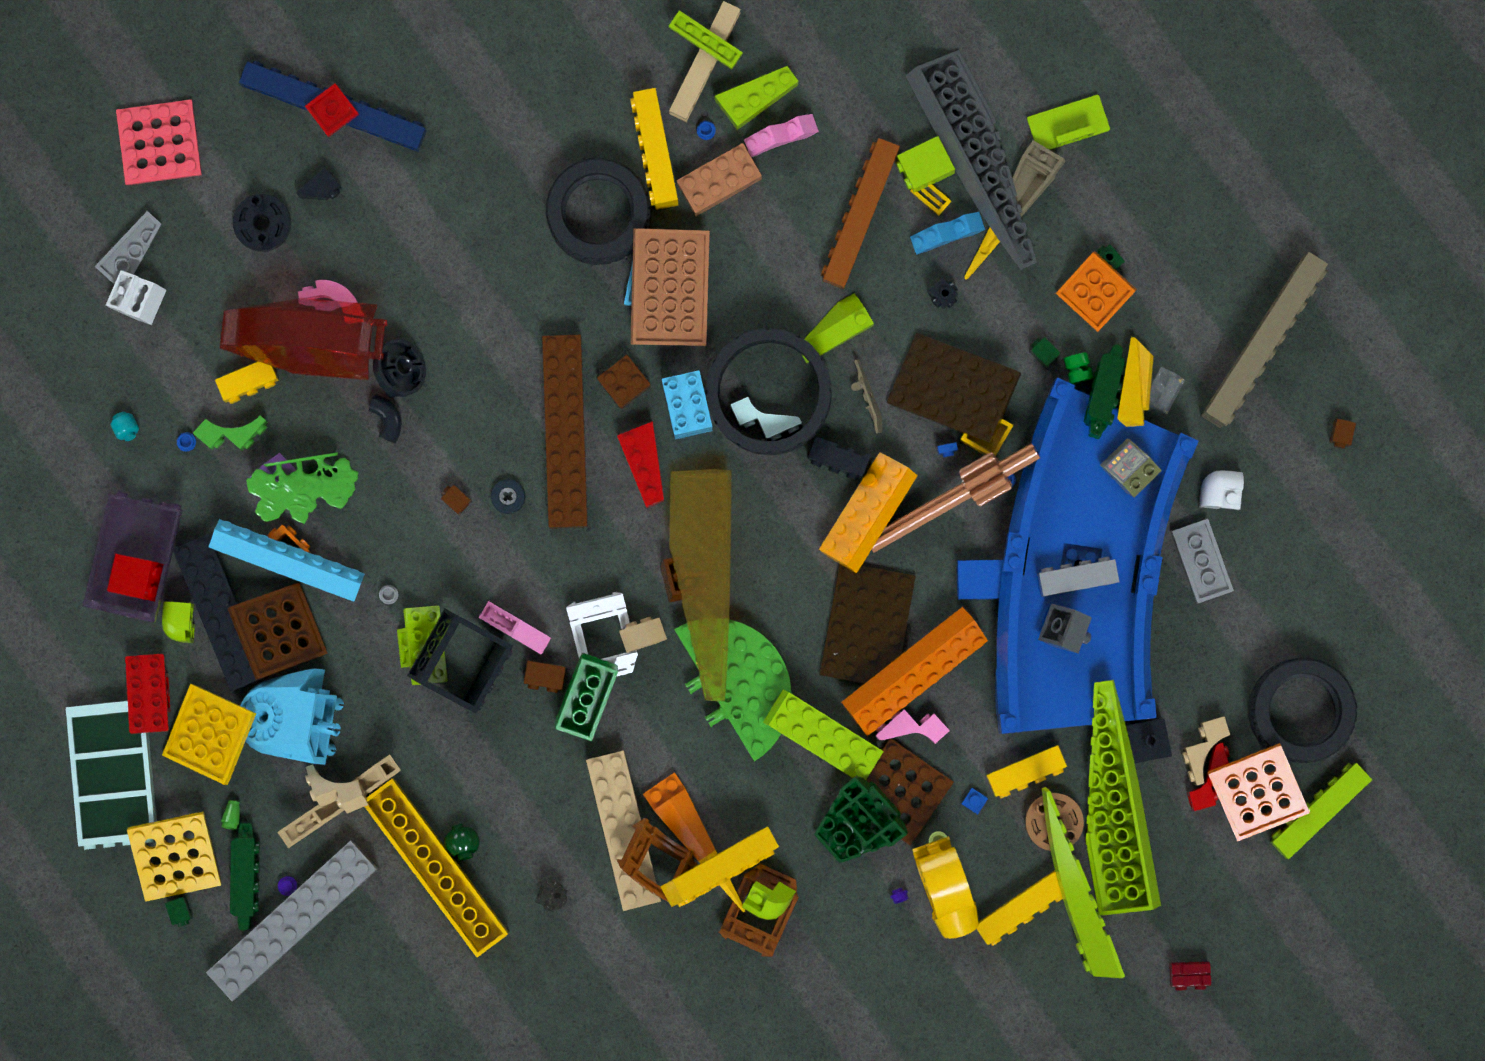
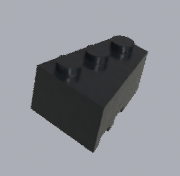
M816 436L808 460H811L810 464L821 468V465L829 467L828 471L839 474V472L847 474L846 478L857 481V479H862L871 455L867 453L865 455L856 452L855 449H848Z

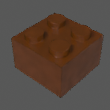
M625 355L597 377L598 382L620 410L651 387V384L628 355Z

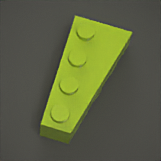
M788 66L718 94L715 96V101L738 130L798 86L799 81Z

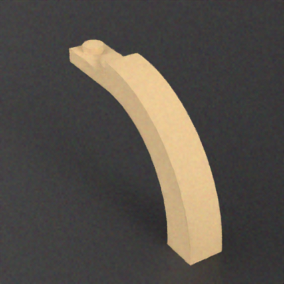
M388 755L353 781L358 780L365 791V795H367L401 770L391 755ZM337 801L322 807L318 804L281 829L278 834L287 847L290 848L344 811V808H339Z

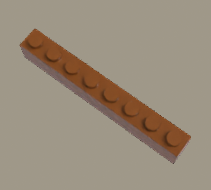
M878 138L877 143H872L869 153H872L870 160L866 159L862 169L865 171L863 178L859 177L855 187L858 188L857 194H852L848 204L852 207L849 213L845 212L841 222L844 223L842 231L838 230L835 240L838 241L835 248L831 247L828 258L831 260L829 265H824L822 270L823 282L841 289L845 288L900 146Z

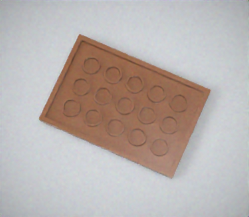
M633 230L631 344L706 346L710 231Z

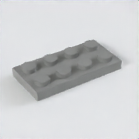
M1208 519L1171 531L1196 604L1234 591Z

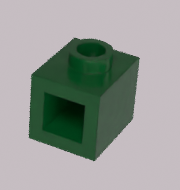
M1110 244L1107 247L1103 245L1096 251L1115 270L1125 262Z

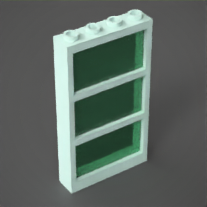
M128 701L66 707L78 846H84V850L96 849L97 844H103V848L115 847L116 842H122L123 846L130 845L127 833L128 827L157 821L149 732L134 734L129 732ZM147 839V840L145 841V843H153V842H154L153 839Z

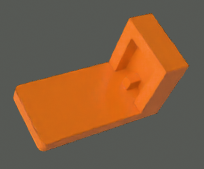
M282 524L278 529L274 528L267 535L271 539L280 541L287 534L301 549L311 553L308 550L310 545L304 539L299 541L295 537L297 532L290 525L285 527Z

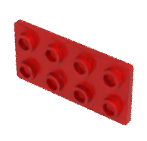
M164 654L126 656L129 732L134 734L168 731V712H171L169 676L168 673H165Z

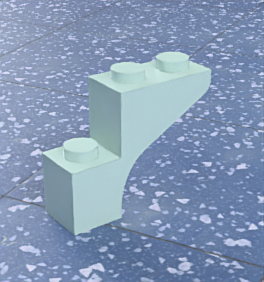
M748 397L731 404L739 426L748 428L755 424V420H758L766 440L771 439V441L780 439L782 433L788 431L791 434L798 431L799 426L802 425L800 418L796 416L759 412L751 404Z

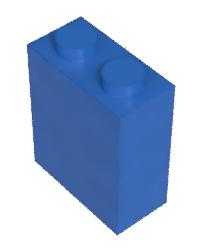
M1003 560L957 561L958 600L999 599Z

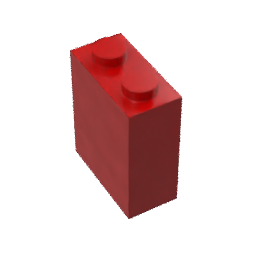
M115 554L107 591L155 602L164 564Z

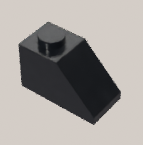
M324 168L300 188L296 194L303 199L328 200L329 198L334 199L337 197L342 187Z

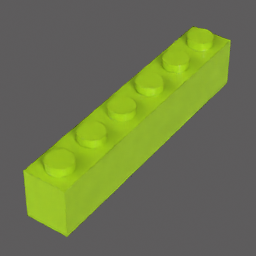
M1357 763L1346 764L1341 769L1343 773L1338 778L1336 776L1331 778L1327 782L1329 786L1324 791L1320 789L1313 796L1314 800L1310 804L1306 803L1310 811L1309 814L1286 822L1287 826L1282 831L1278 829L1272 834L1271 837L1273 839L1270 843L1286 859H1290L1372 781Z

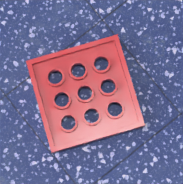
M192 99L116 110L126 185L202 175ZM172 117H180L181 122L178 126L171 125L170 120ZM154 119L162 121L160 128H152L151 123ZM137 121L143 124V128L140 131L133 130V124ZM181 135L183 142L180 145H175L173 143L174 136ZM161 137L164 139V145L159 148L155 147L154 140ZM138 140L145 141L144 149L137 150L135 143ZM182 153L185 155V161L178 164L175 161V157L177 154ZM158 157H166L167 162L164 166L156 164ZM140 159L147 160L146 168H138L137 163Z

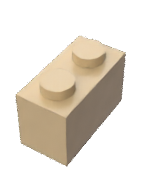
M650 616L640 620V624L634 621L626 624V628L619 631L627 653L667 639L660 618L652 620Z

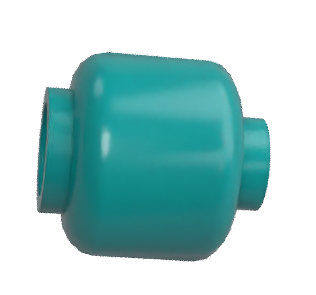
M120 412L113 416L111 428L116 438L125 441L133 440L139 431V426L134 416L126 412Z

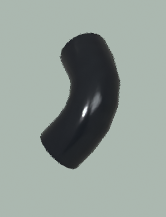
M375 394L368 411L378 415L383 421L379 437L396 444L402 427L400 412L394 403L385 397Z

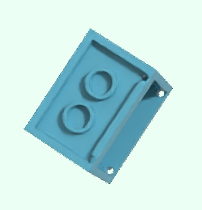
M700 371L663 378L662 384L675 439L712 431V423Z

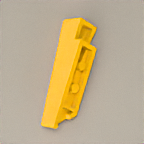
M1132 337L1130 341L1117 417L1126 427L1144 426L1143 410H1149L1154 356L1135 337Z

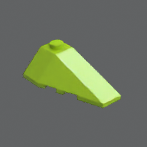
M854 293L839 301L804 340L810 343L821 356L873 327L874 323Z

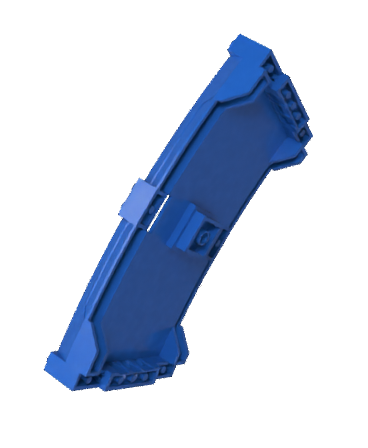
M1059 378L1053 382L1035 426L1031 441L1038 451L1040 459L1023 468L1006 538L1001 570L1002 577L997 624V669L995 672V702L999 734L1092 725V718H1094V683L1114 680L1125 721L1157 718L1155 699H1152L1150 667L1153 599L1157 595L1162 563L1160 554L1172 505L1187 463L1192 458L1199 441L1183 433L1179 435L1174 434L1145 420L1144 426L1126 427L1117 418L1118 408L1112 410V414L1115 415L1111 426H1107L1100 439L1089 437V426H1086L1083 422L1089 395L1074 389L1075 385ZM1126 439L1136 444L1162 470L1135 497L1127 494L1100 466ZM1028 537H1029L1030 539H1029V545H1028V552H1027V558H1026V564H1025V571H1024V575H1023V568H1024V561H1025V553H1026L1027 542H1028ZM1136 555H1140L1135 593H1131ZM1110 557V560L1115 559L1119 577L1118 583L1041 597L1037 574L1042 573L1041 569L1053 567L1054 571L1061 569L1060 566L1072 564V567H1074L1075 561L1091 560L1092 564L1097 563L1099 558ZM1051 604L1074 609L1092 617L1087 632L1091 634V640L1088 644L1082 643L1079 654L1053 647L1038 640Z

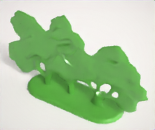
M337 452L263 464L265 467L276 465L277 470L273 474H267L261 469H256L251 478H248L246 481L249 493L261 498L255 513L261 516L263 521L268 522L278 519L287 509L290 511L292 519L305 524L309 517L308 513L313 512L317 506L316 499L318 497H322L330 506L343 508L348 502V498L355 491L354 483L358 479V472L351 468L350 461L346 458H340L333 466L324 462L325 457L338 455ZM316 460L318 469L312 474H305L302 468V461ZM296 462L297 470L290 475H286L282 470L281 464ZM323 468H325V471L329 469L333 474L332 477L326 476ZM332 468H337V472L335 473ZM279 475V481L276 482L275 477Z

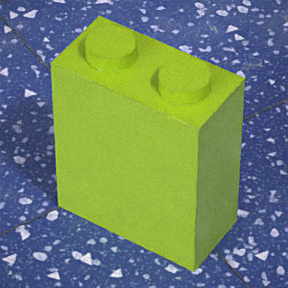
M939 136L897 155L898 162L895 163L899 173H904V183L908 190H913V193L955 174V168Z

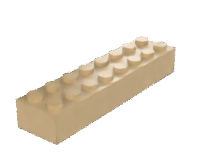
M620 751L586 760L623 911L661 902L660 897L646 890L625 873L616 860L622 859L635 832L632 826L641 821L625 752ZM648 849L639 871L657 884Z

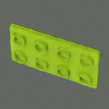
M1099 95L1027 117L1033 140L1049 150L1110 130Z
M439 606L405 608L403 610L405 628L397 630L401 668H412L440 617ZM443 652L428 679L431 683L448 681L445 652ZM411 679L412 685H421Z

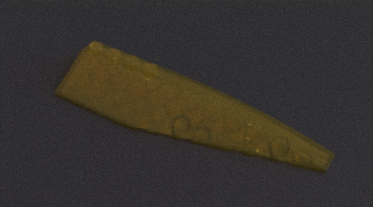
M731 470L672 471L670 476L669 548L672 553L673 565L678 578L677 582L682 595V604L696 655L695 659L699 668L704 698L708 701H725L730 603Z

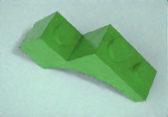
M259 416L248 425L239 428H223L205 419L193 434L212 450L214 448L218 449L225 440L223 438L226 436L243 451L244 448L249 449L255 442L253 438L257 434L261 435L267 429L266 424L268 422L262 416Z

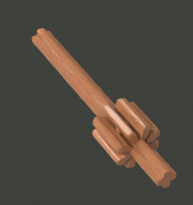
M1031 443L1001 461L996 458L994 453L990 452L960 469V477L963 483L887 525L873 546V553L971 497L978 506H982L1011 490L1012 484L1008 476L1040 459L1035 446Z

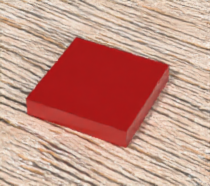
M336 83L305 105L328 138L359 115Z

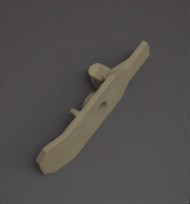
M855 360L858 370V382L853 383L851 389L853 391L864 389V400L866 403H869L866 409L871 414L876 433H882V415L860 360Z

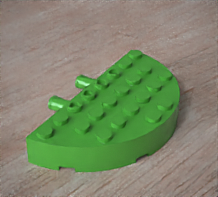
M708 618L679 626L674 630L700 671L698 677L685 683L686 687L689 688L695 685L689 689L690 694H693V692L704 685L706 687L709 686L720 704L718 710L705 716L707 721L715 718L709 722L710 727H713V725L724 718L729 719L755 762L775 744L781 733L766 725L763 721L782 690L784 689L791 693V683L784 661L768 639L743 623L722 618Z

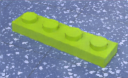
M680 10L669 24L671 30L730 69H733L743 52Z

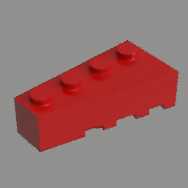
M652 421L617 436L646 508L664 501Z

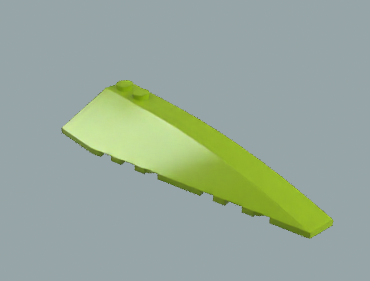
M1044 787L1042 788L1043 804L1051 855L1062 898L1078 941L1076 947L1079 954H1083L1084 961H1082L1084 969L1095 977L1124 978L1125 975L1111 937L1102 928L1106 926L1104 920L1095 911L1098 907L1093 895L1088 893L1091 889L1081 864L1071 853L1074 851V847L1068 837L1064 836L1067 830L1062 820L1057 818L1060 816L1051 791Z

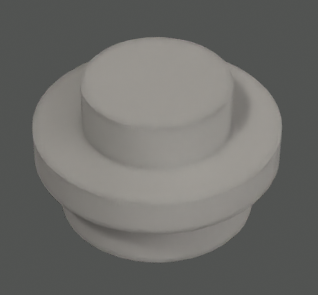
M386 585L380 589L379 598L385 604H393L398 599V591L394 586Z

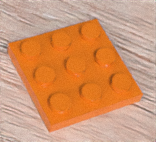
M1094 251L1056 294L1098 332L1137 289Z

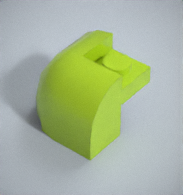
M163 602L162 629L166 636L174 641L194 643L195 624L192 623L194 604Z
M756 881L742 908L762 919H776L788 908L796 891L781 882L776 885L774 890H771Z

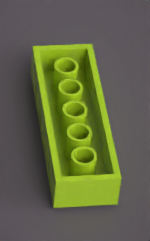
M784 689L763 721L766 725L851 778L857 775L866 780L883 753L881 749Z

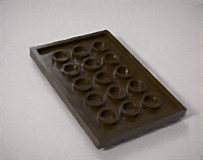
M916 333L887 403L992 444L1019 381L1021 372Z
M841 564L839 565L820 669L821 676L865 684L902 655L916 576L861 566L856 573Z

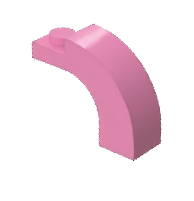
M316 280L317 288L308 286L298 292L301 302L317 298H329L337 302L344 324L363 321L361 308L356 298L347 288L339 283L329 280Z

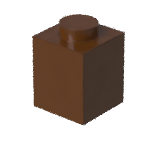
M1338 418L1334 420L1330 443H1334V447L1345 449L1346 446L1349 447L1352 444L1356 423Z
M455 485L452 487L447 486L441 493L443 495L441 500L458 515L472 502Z

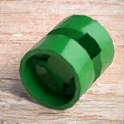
M1087 352L1063 358L1066 369L1070 371L1067 375L1071 384L1094 379L1092 369L1088 367L1090 361Z

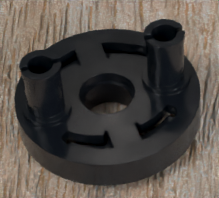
M255 194L244 199L236 208L233 215V229L236 237L245 247L257 252H268L278 248L285 242L290 233L291 218L287 208L279 199L268 194ZM259 217H267L269 219L267 229L258 230L255 223Z
M393 339L382 344L376 350L373 357L374 376L389 398H394L395 396L406 397L417 392L422 387L426 378V366L420 351L412 343L403 339ZM398 362L403 365L404 373L399 371L397 367Z

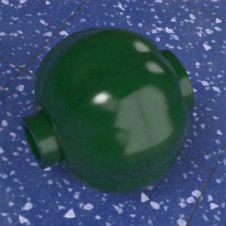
M463 824L452 826V830L444 839V847L452 858H458L459 861L473 858V853L477 852L480 843L477 832L470 827H463Z

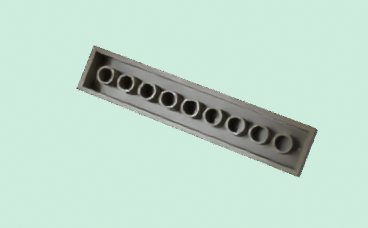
M1310 252L1302 257L1201 415L1203 418L1219 428L1224 425L1227 426L1232 422L1235 417L1233 412L1238 410L1246 400L1243 396L1251 392L1256 384L1254 379L1261 376L1266 369L1265 362L1271 360L1277 351L1274 349L1275 346L1278 347L1287 336L1284 332L1292 328L1297 320L1295 315L1302 312L1307 305L1306 298L1308 299L1318 287L1315 285L1316 282L1319 283L1328 272L1325 269L1328 265L1326 262Z

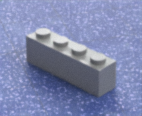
M1110 557L1099 558L1097 563L1092 564L1091 560L1079 562L1080 566L1072 567V564L1061 565L1059 570L1053 571V567L1041 569L1042 573L1037 574L1041 597L1118 583L1119 577L1115 559L1110 560Z

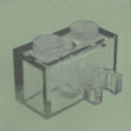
M1160 367L1155 379L1152 378L1149 406L1168 414L1185 380L1178 374Z

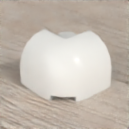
M1220 470L1207 475L1201 485L1199 507L1240 510L1244 485L1243 473Z

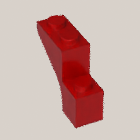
M1223 743L1213 746L1208 771L1229 763L1227 757H1230L1229 750ZM1208 771L1204 783L1197 789L1187 792L1192 811L1216 805L1218 796L1215 789L1212 790L1211 786L1213 784Z

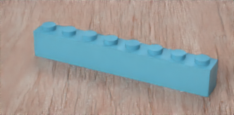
M220 519L209 544V548L353 602L365 575L356 569L348 568L340 563L332 562L321 556L308 553L303 549L292 547L284 542L276 541L265 535H260L247 528H242Z

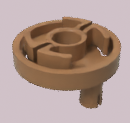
M1051 793L1060 813L1059 817L1067 830L1064 836L1068 837L1073 845L1077 842L1083 830L1084 820L1082 811L1078 804L1070 797L1059 793ZM1042 795L1029 806L1025 816V828L1034 844L1042 849L1051 851L1050 845L1047 844L1049 839H1047L1048 833Z

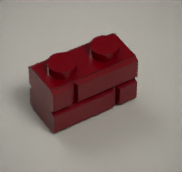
M1209 961L1169 963L1170 986L1175 987V990H1187V986H1195V990H1204L1206 986H1211V966Z

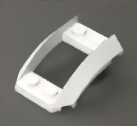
M612 592V595L580 603L573 602L566 607L579 658L581 653L588 654L581 623L618 615L622 630L626 628V624L630 623L622 593ZM637 650L603 658L602 660L617 664L619 670L617 676L632 673L638 654Z

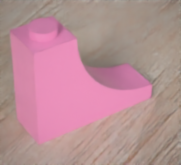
M489 601L479 616L483 621L540 654L543 653L551 639L549 636Z

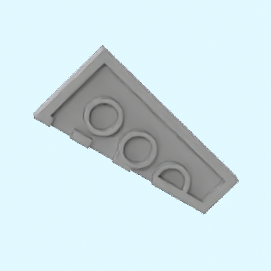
M146 211L95 267L114 285L120 271L134 275L162 224Z

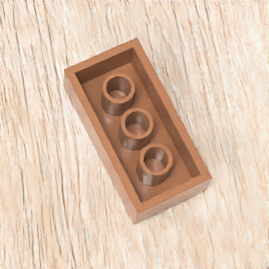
M742 143L676 181L677 186L696 217L762 180V175Z

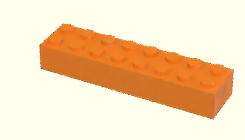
M961 607L841 703L857 725L868 736L954 667L967 659L968 656L982 647L988 640L972 616Z

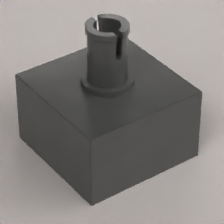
M1051 604L1038 640L1053 647L1079 654L1082 643L1088 644L1091 640V634L1087 632L1092 617L1074 609Z

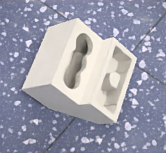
M120 271L106 306L131 318L152 325L166 290L153 282Z

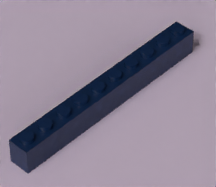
M256 61L246 63L239 81L242 87L307 110L305 105L328 89L324 87V90L317 88V84L306 81V83L301 82L298 77L291 74L288 76L282 75L280 70L272 67L270 70L263 68L264 65ZM345 95L359 114L347 123V126L419 152L427 132L426 128L423 127L424 124L417 121L412 123L405 121L406 118L401 115H389L388 111L383 108L373 109L370 107V104L364 101L357 103L352 101V97Z

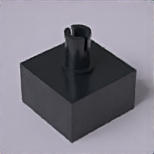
M1164 718L1126 725L1134 763L1172 756Z

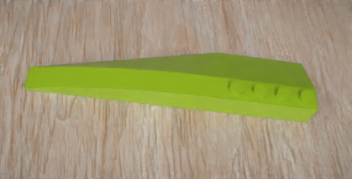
M1114 680L1095 682L1086 845L1098 912L1102 916L1154 910L1161 906L1143 802L1124 716Z

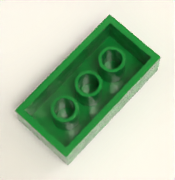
M581 653L556 718L555 729L592 741L619 671L617 664Z

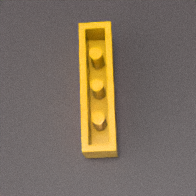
M1056 745L987 774L986 777L994 796H999L1001 799L1011 795L1010 791L1017 788L1020 791L1029 787L1028 783L1035 781L1037 784L1046 780L1045 776L1051 773L1053 776L1063 773V768H1066L1067 765L1059 746Z

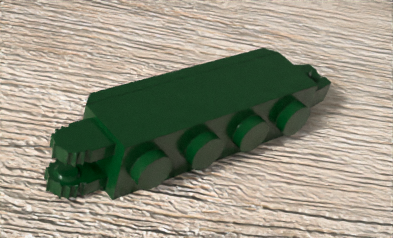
M1114 344L1111 351L1102 355L1100 362L1097 364L1083 420L1085 425L1089 426L1088 436L1095 439H1100L1103 431L1106 430L1108 425L1111 426L1115 415L1112 414V410L1116 409L1118 403L1116 394L1120 393L1122 387L1120 378H1123L1126 367H1124L1125 359L1121 358L1123 348L1119 344Z
M240 823L238 838L231 841L230 913L233 916H238V928L243 932L251 928L252 916L259 912V900H256V892H259L260 884L259 881H256V873L260 872V862L256 861V854L260 853V842H257V838H254L253 823Z

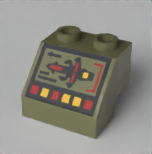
M1126 439L1100 464L1103 470L1132 497L1137 496L1162 471L1146 453L1129 439Z

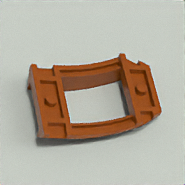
M644 818L632 826L635 829L632 839L622 859L616 860L620 868L634 881L668 902L661 887L639 871L650 845L653 844L661 851L681 861L673 879L698 864L693 860L694 852L692 850H687L672 841L657 827H653L648 823L649 820L647 818Z
M759 864L745 874L737 891L742 904L751 884L757 881L771 890H774L779 882L795 890L796 892L790 905L778 917L772 933L768 934L736 919L740 908L733 901L719 933L725 939L729 938L762 953L761 956L772 957L799 897L797 895L795 879Z

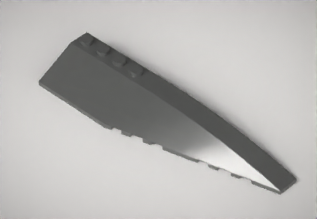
M955 51L915 67L906 75V78L972 200L1020 270L1036 264L1037 261L1031 240L1026 235V223H1023L1021 218V206L1016 201L1017 193L1011 172L1004 160L1006 155L999 143L1001 138L993 125L996 123L994 115L960 51Z

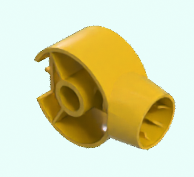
M949 836L912 849L921 880L933 909L932 919L944 938L951 939L965 936L976 930L979 926L976 902L972 898L956 849L951 847Z

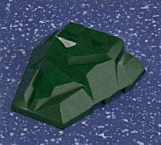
M856 775L842 786L814 835L839 863L860 857L864 853L875 852L885 846H893L905 837L908 831L905 823L900 819V811L874 782L868 783L864 778Z

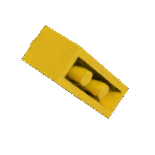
M269 358L215 379L223 401L230 404L240 401V397L243 395L252 396L257 394V389L265 387V389L271 388L276 385V381H279Z

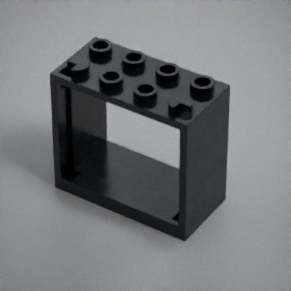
M444 608L407 676L476 714L483 707L487 693L492 691L493 682L496 677L502 673L503 664L510 658L513 645ZM459 623L495 642L464 700L428 681Z

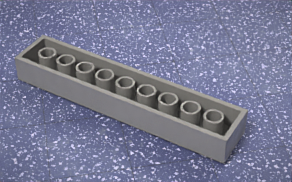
M353 840L349 841L206 973L231 1001L236 1000L379 868Z

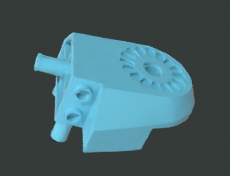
M309 669L263 681L247 692L240 706L256 713L246 738V742L251 748L263 754L313 764H325L327 755L333 756L335 754L334 751H331L336 750L335 745L329 744L330 735L338 736L340 731L333 729H341L339 724L333 723L334 711L341 710L343 706H339V704H344L341 698H337L336 695H331L329 690L322 689L325 670Z

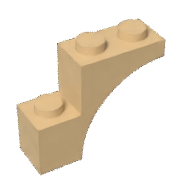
M1225 717L1200 723L1201 727L1198 728L1201 739L1205 738V742L1184 748L1182 757L1184 763L1188 764L1190 771L1187 772L1191 783L1194 782L1195 785L1204 783L1203 765L1209 750L1216 742L1230 735Z
M313 764L306 767L308 775H305L308 785L312 787V790H310L311 798L313 801H317L320 807L337 801L339 808L343 807L346 813H350L368 805L365 791L358 780L349 783H334L322 778Z

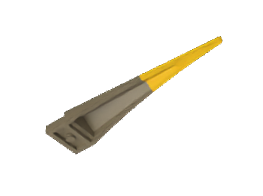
M1034 140L1022 155L1012 178L1017 193L1016 201L1017 204H1020L1022 210L1020 213L1021 217L1051 184L1065 163L1064 158ZM990 227L965 275V279H968L1000 243Z

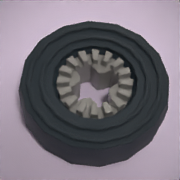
M502 480L492 489L491 501L494 507L501 513H515L521 509L525 502V492L522 486L515 480ZM505 492H512L511 497L513 500L504 501L505 496L503 494Z

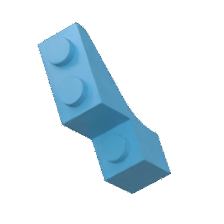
M976 212L965 214L949 222L935 224L910 238L917 255L955 240L973 236L984 231L985 227L980 213Z

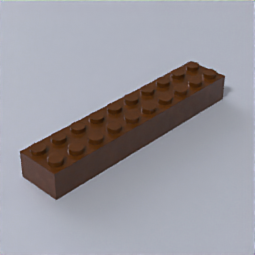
M581 335L542 336L549 528L588 527L582 337Z

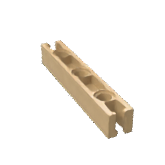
M723 1L709 30L727 42L741 13V9ZM702 49L699 50L669 110L670 115L687 122L717 62V59Z

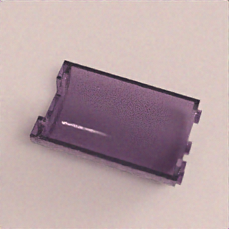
M118 491L116 495L109 493L83 607L149 622H157L183 513L181 505L160 501L159 505L152 504L153 500L141 498V501L128 498L127 493ZM115 554L164 564L155 602L107 591Z

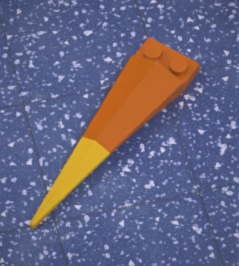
M675 772L643 793L655 813L684 846L694 852L693 856L700 864L717 854L686 788ZM728 879L720 887L742 912H745L731 880Z

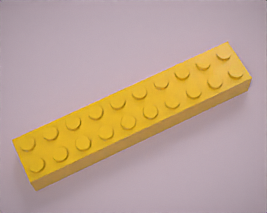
M394 778L367 797L368 805L364 806L476 957H479L509 934L503 923L455 859L447 852L444 844Z

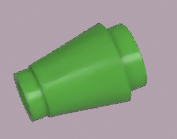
M228 801L221 819L222 828L237 830V826L240 825V802Z

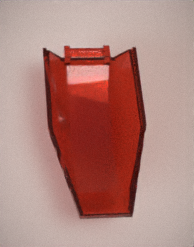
M300 298L224 311L220 349L268 364L292 374L369 380V359H383L384 357L382 348L384 330L388 321L374 319L377 304ZM377 326L374 352H370L372 327Z

